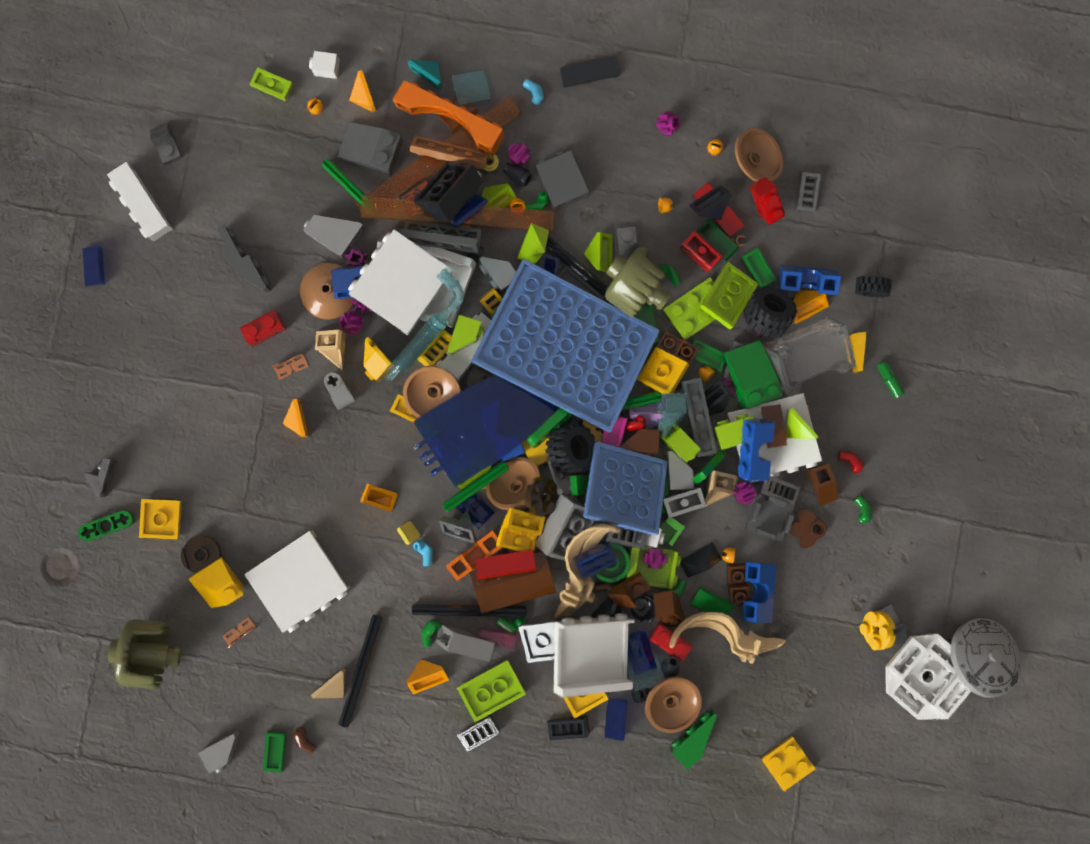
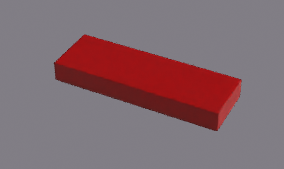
M707 182L693 194V197L697 200L713 190V187ZM728 205L721 219L712 218L729 238L744 227L742 221Z
M533 549L475 559L478 580L536 570Z

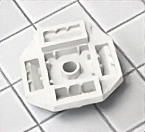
M937 633L910 636L886 665V693L918 720L949 719L971 692L961 682L954 670L951 660V645ZM925 671H928L929 677L926 680H923V673Z

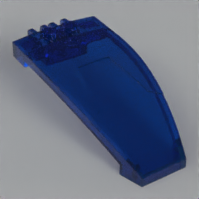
M495 374L454 395L413 421L424 438L423 441L413 446L415 450L420 449L427 443L430 450L422 453L419 456L422 460L433 453L435 456L424 462V465L429 466L435 460H438L441 465L430 472L431 476L444 469L456 487L516 448L534 433L559 407Z

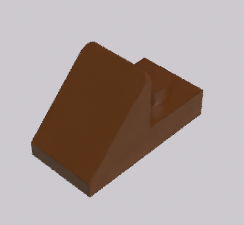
M638 572L607 591V594L617 607L637 608L635 598L651 588L642 574Z

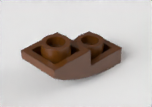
M667 331L664 332L656 346L687 362L689 365L700 349Z
M781 404L761 407L762 419L775 423L773 442H767V448L787 446Z
M746 563L726 564L729 602L734 605H743V601H749V586L745 581Z

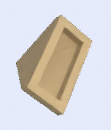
M345 668L340 670L311 694L312 698H344L347 670Z

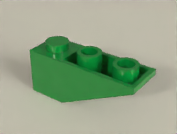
M713 710L703 713L696 725H690L682 738L678 737L671 743L672 747L670 750L672 754L687 770L704 753L717 717Z

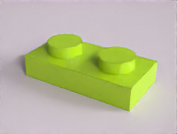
M257 67L250 85L286 101L293 83Z

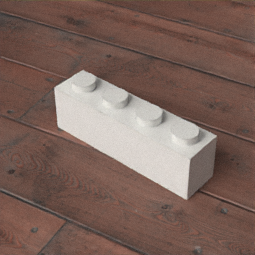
M125 162L107 174L110 178V186L114 191L119 192L121 195L119 200L125 207L128 206L131 211L129 213L130 217L135 223H139L141 226L139 230L145 238L155 241L173 229L130 164Z
M480 313L479 316L475 315L472 319L482 322V327L484 328L483 338L491 320L483 313ZM478 338L477 343L453 355L446 352L447 357L443 361L439 360L435 366L448 370L459 382L473 364L471 360L482 338Z

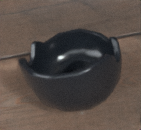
M646 593L635 598L637 608L627 609L631 618L639 623L651 622L656 617L654 598Z

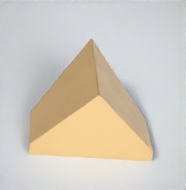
M342 330L316 331L315 350L323 354L342 371L346 333Z
M712 471L708 475L704 495L706 506L729 495H734L733 490L736 489L738 476Z

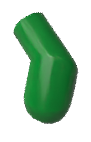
M541 191L535 202L525 203L526 213L545 209L550 200L546 191Z
M667 264L659 265L666 273L665 277L670 278L673 287L682 283L675 267Z
M860 494L853 501L861 508L858 520L862 524H866L872 519V507Z
M678 578L677 585L670 591L675 592L680 598L687 582Z
M500 617L496 625L509 633L519 632V625L526 623V620L523 617H518L516 621L509 622L505 618Z
M438 620L428 621L423 627V647L432 646V634L441 628Z

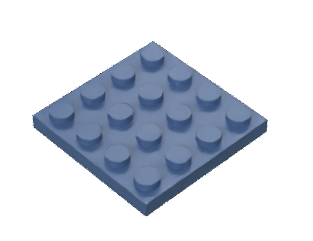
M601 442L594 443L583 517L654 536L658 535L668 461Z

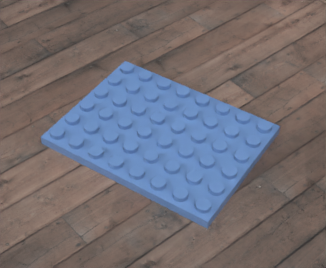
M523 259L471 362L610 433L660 330L636 317L628 316L615 306Z

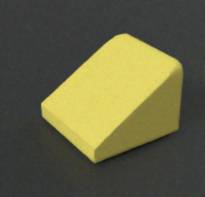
M408 521L397 528L398 533L406 544L412 543L421 536L412 521Z

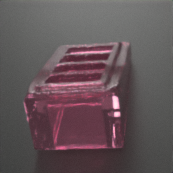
M487 628L478 629L477 635L509 650H515L516 633Z

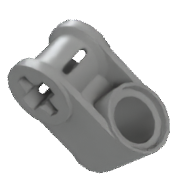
M331 372L325 376L324 384L338 410L355 402L350 389L346 386L340 375ZM331 377L335 379L338 378V381H336V386L329 384L331 382Z

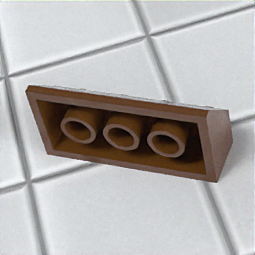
M543 552L534 554L536 570L479 580L477 578V570L470 572L481 613H487L556 593L546 554Z

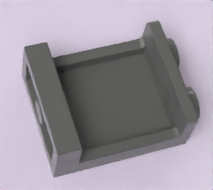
M565 150L558 152L555 155L556 157L552 159L544 158L536 165V171L542 180L554 211L589 196V190L571 150L568 152Z

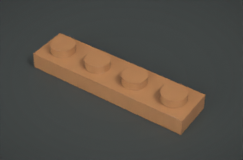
M416 135L410 145V152L418 155L434 157L437 160L473 164L475 169L485 170L489 158V153Z

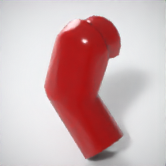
M637 416L636 421L627 422L624 432L643 429L646 426V418Z
M839 451L838 460L850 462L852 472L858 474L862 471L864 463L857 454Z

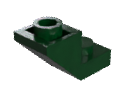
M709 218L696 231L723 256L722 258L726 262L740 248Z

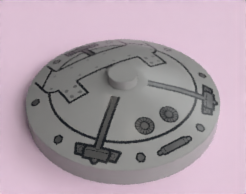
M986 618L967 621L956 630L951 642V660L961 682L973 693L987 698L1003 696L1014 689L1021 674V656L1011 634L999 623Z

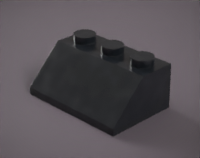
M447 161L413 202L436 220L450 222L456 217L460 209L467 204L470 197L478 191L484 181L473 164Z

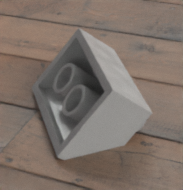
M560 494L555 504V510L550 514L535 546L547 556L565 561L567 547L573 538L595 525L596 520L583 517L584 503L575 498Z

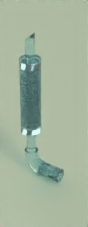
M446 268L437 275V278L441 280L452 294V298L448 301L449 304L440 315L434 313L392 361L394 367L383 380H392L400 371L406 372L447 326L446 318L454 309H458L463 302L464 292L459 283L460 281L456 280Z

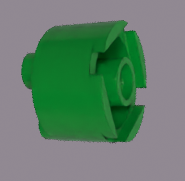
M609 542L602 543L596 547L592 554V570L599 579L605 582L621 580L630 569V557L621 545ZM613 557L615 564L607 567L606 559Z

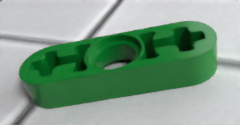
M560 408L528 438L527 442L533 448H537L548 438L549 434H552L553 430L558 429L572 416V413Z
M128 510L116 512L82 525L78 530V536L83 541H93L132 526L135 522V516ZM123 515L129 517V519L126 520V523H116L115 521L122 519ZM105 520L111 523L109 531H104L102 528V523ZM97 528L96 532L90 533V536H85L84 532H86L87 529L89 530Z

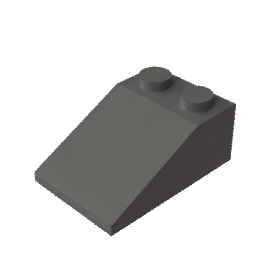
M349 122L337 158L391 176L403 139L400 134L383 128Z

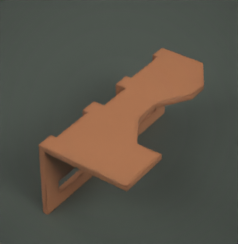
M303 354L296 355L285 362L271 366L279 380L292 375L291 371L293 370L298 372L309 367Z
M249 617L239 623L236 630L232 628L222 636L229 647L256 628ZM248 620L249 623L243 626L242 624Z

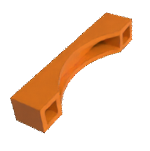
M404 80L393 98L397 108L411 115L433 113L444 115L457 121L470 133L477 148L493 156L505 138L503 128L495 122L490 123L479 114L474 115L463 106L458 107L447 98L441 99L433 91L421 89L415 82L409 83Z

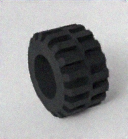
M763 286L753 292L744 309L743 316L746 319L745 322L756 333L763 334L765 337H780L787 332L796 317L797 305L793 302L792 297H789L786 292H782L781 289Z
M571 424L553 430L552 434L548 436L549 441H546L548 448L545 449L546 453H548L547 459L551 461L552 468H556V471L558 473L562 472L563 475H571L589 470L591 468L594 443H596L594 441V434H590L591 430L585 429V426L582 424ZM570 444L573 447L574 455L570 450Z

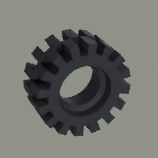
M858 276L856 278L855 294L875 298L888 297L891 293L892 280L886 277L882 278L881 276Z

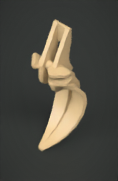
M609 524L593 525L573 538L565 554L571 583H566V590H562L560 593L562 602L557 608L555 618L571 616L587 601L590 603L594 602L595 594L592 593L594 582L590 575L591 557L603 536L609 531L620 532L618 527Z
M701 612L685 619L677 627L670 640V648L675 646L677 638L684 630L694 627H707L724 635L731 645L732 653L738 655L742 662L748 660L749 663L753 664L755 655L777 649L786 643V640L761 637L752 631L745 635L744 631L739 628L730 616L717 612Z

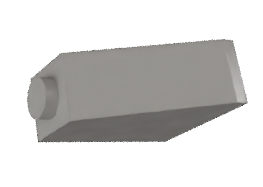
M313 215L312 218H308L305 222L303 231L345 259V254L350 252L365 230V227L360 222Z
M442 623L435 642L448 652L488 662L495 651V643L490 639Z

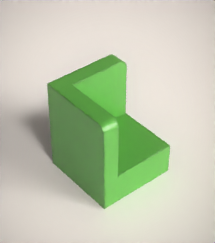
M667 515L659 528L663 529L665 534L664 541L672 546L685 526L674 518H669Z

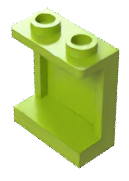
M645 545L644 550L630 547L629 557L631 563L625 580L640 572L650 586L672 590L673 586L677 585L678 575L675 574L676 567L680 566L681 561L678 551L663 549V554H667V564H662V569L648 568V563H644L643 560L644 553H648V548L655 547Z

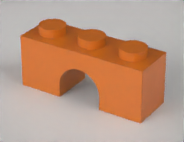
M492 530L471 548L446 565L457 581L476 568L475 559L490 557L503 548L496 546L498 535Z

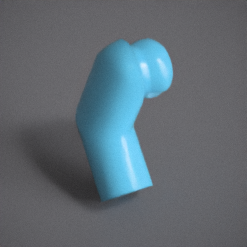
M526 78L523 87L532 92V103L540 105L541 101L544 100L542 87Z
M423 540L416 541L413 544V548L423 555V566H433L432 547Z

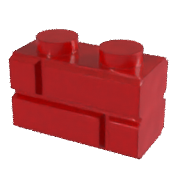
M765 177L750 186L758 214L763 220L771 225L785 217L784 208L775 184Z
M695 230L679 248L698 266H702V269L707 274L723 257Z
M275 310L240 327L246 342L252 347L277 335V333L287 330L282 318Z
M658 622L650 633L649 640L683 662L693 645L679 636L675 646L670 648V640L674 632Z

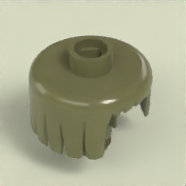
M639 246L628 260L619 254L606 272L614 280L606 290L605 298L630 317H635L637 311H640L642 304L645 303L649 305L653 303L657 306L656 309L661 310L671 297L670 291L666 292L663 290L664 286L660 284L659 280H662L666 273L648 258L649 249L645 246Z
M131 619L124 625L119 639H112L108 651V662L115 663V678L120 686L156 689L163 680L161 676L156 675L163 674L165 671L163 668H168V666H172V668L179 667L182 649L177 645L175 648H171L169 639L160 637L170 635V631L167 630L169 626L166 622Z

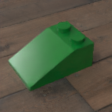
M760 340L724 352L740 407L750 409L783 396L777 375Z

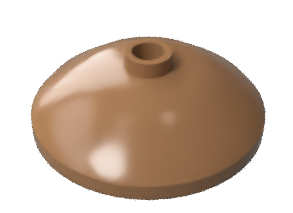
M757 128L747 129L738 136L735 144V155L738 165L744 174L756 182L765 177L770 182L777 179L783 169V156L775 139L767 132Z
M322 263L311 268L303 277L300 285V297L304 307L312 315L325 320L337 319L344 316V313H348L354 306L352 299L355 298L334 299L331 270L343 266L336 263ZM325 286H329L328 292L323 291Z
M424 366L416 369L407 378L403 388V398L407 408L414 416L428 422H439L451 417L458 409L461 401V388L455 376L448 370L438 366ZM431 388H436L437 392H433Z
M514 457L504 461L508 465L509 470L486 485L488 499L494 506L503 510H509L510 508L517 509L525 505L526 488L528 485H532L534 478L541 477V474L536 464L524 457Z
M670 677L664 679L652 688L646 699V716L651 725L661 732H680L689 727L698 717L702 704L701 695L698 688L686 678Z

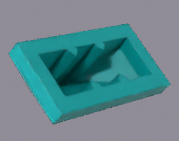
M408 61L410 70L438 90L442 89L438 62Z

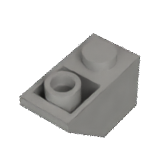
M481 257L479 259L481 263L479 268L484 275L488 274L492 280L489 282L495 290L499 289L501 293L507 290L516 273L510 262Z

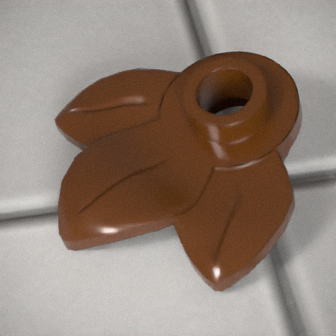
M798 510L797 517L799 521L791 525L789 533L796 538H800L801 548H810L815 545L818 538L826 534L827 527L822 520L816 519L813 512ZM815 525L819 526L818 532H814L813 527Z

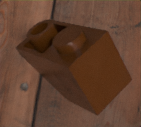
M640 429L626 440L620 448L653 457V454H658L660 430Z
M823 463L806 470L819 506L838 500L836 480L829 463Z
M673 591L654 594L655 616L669 625V627L679 626L686 618L678 595Z

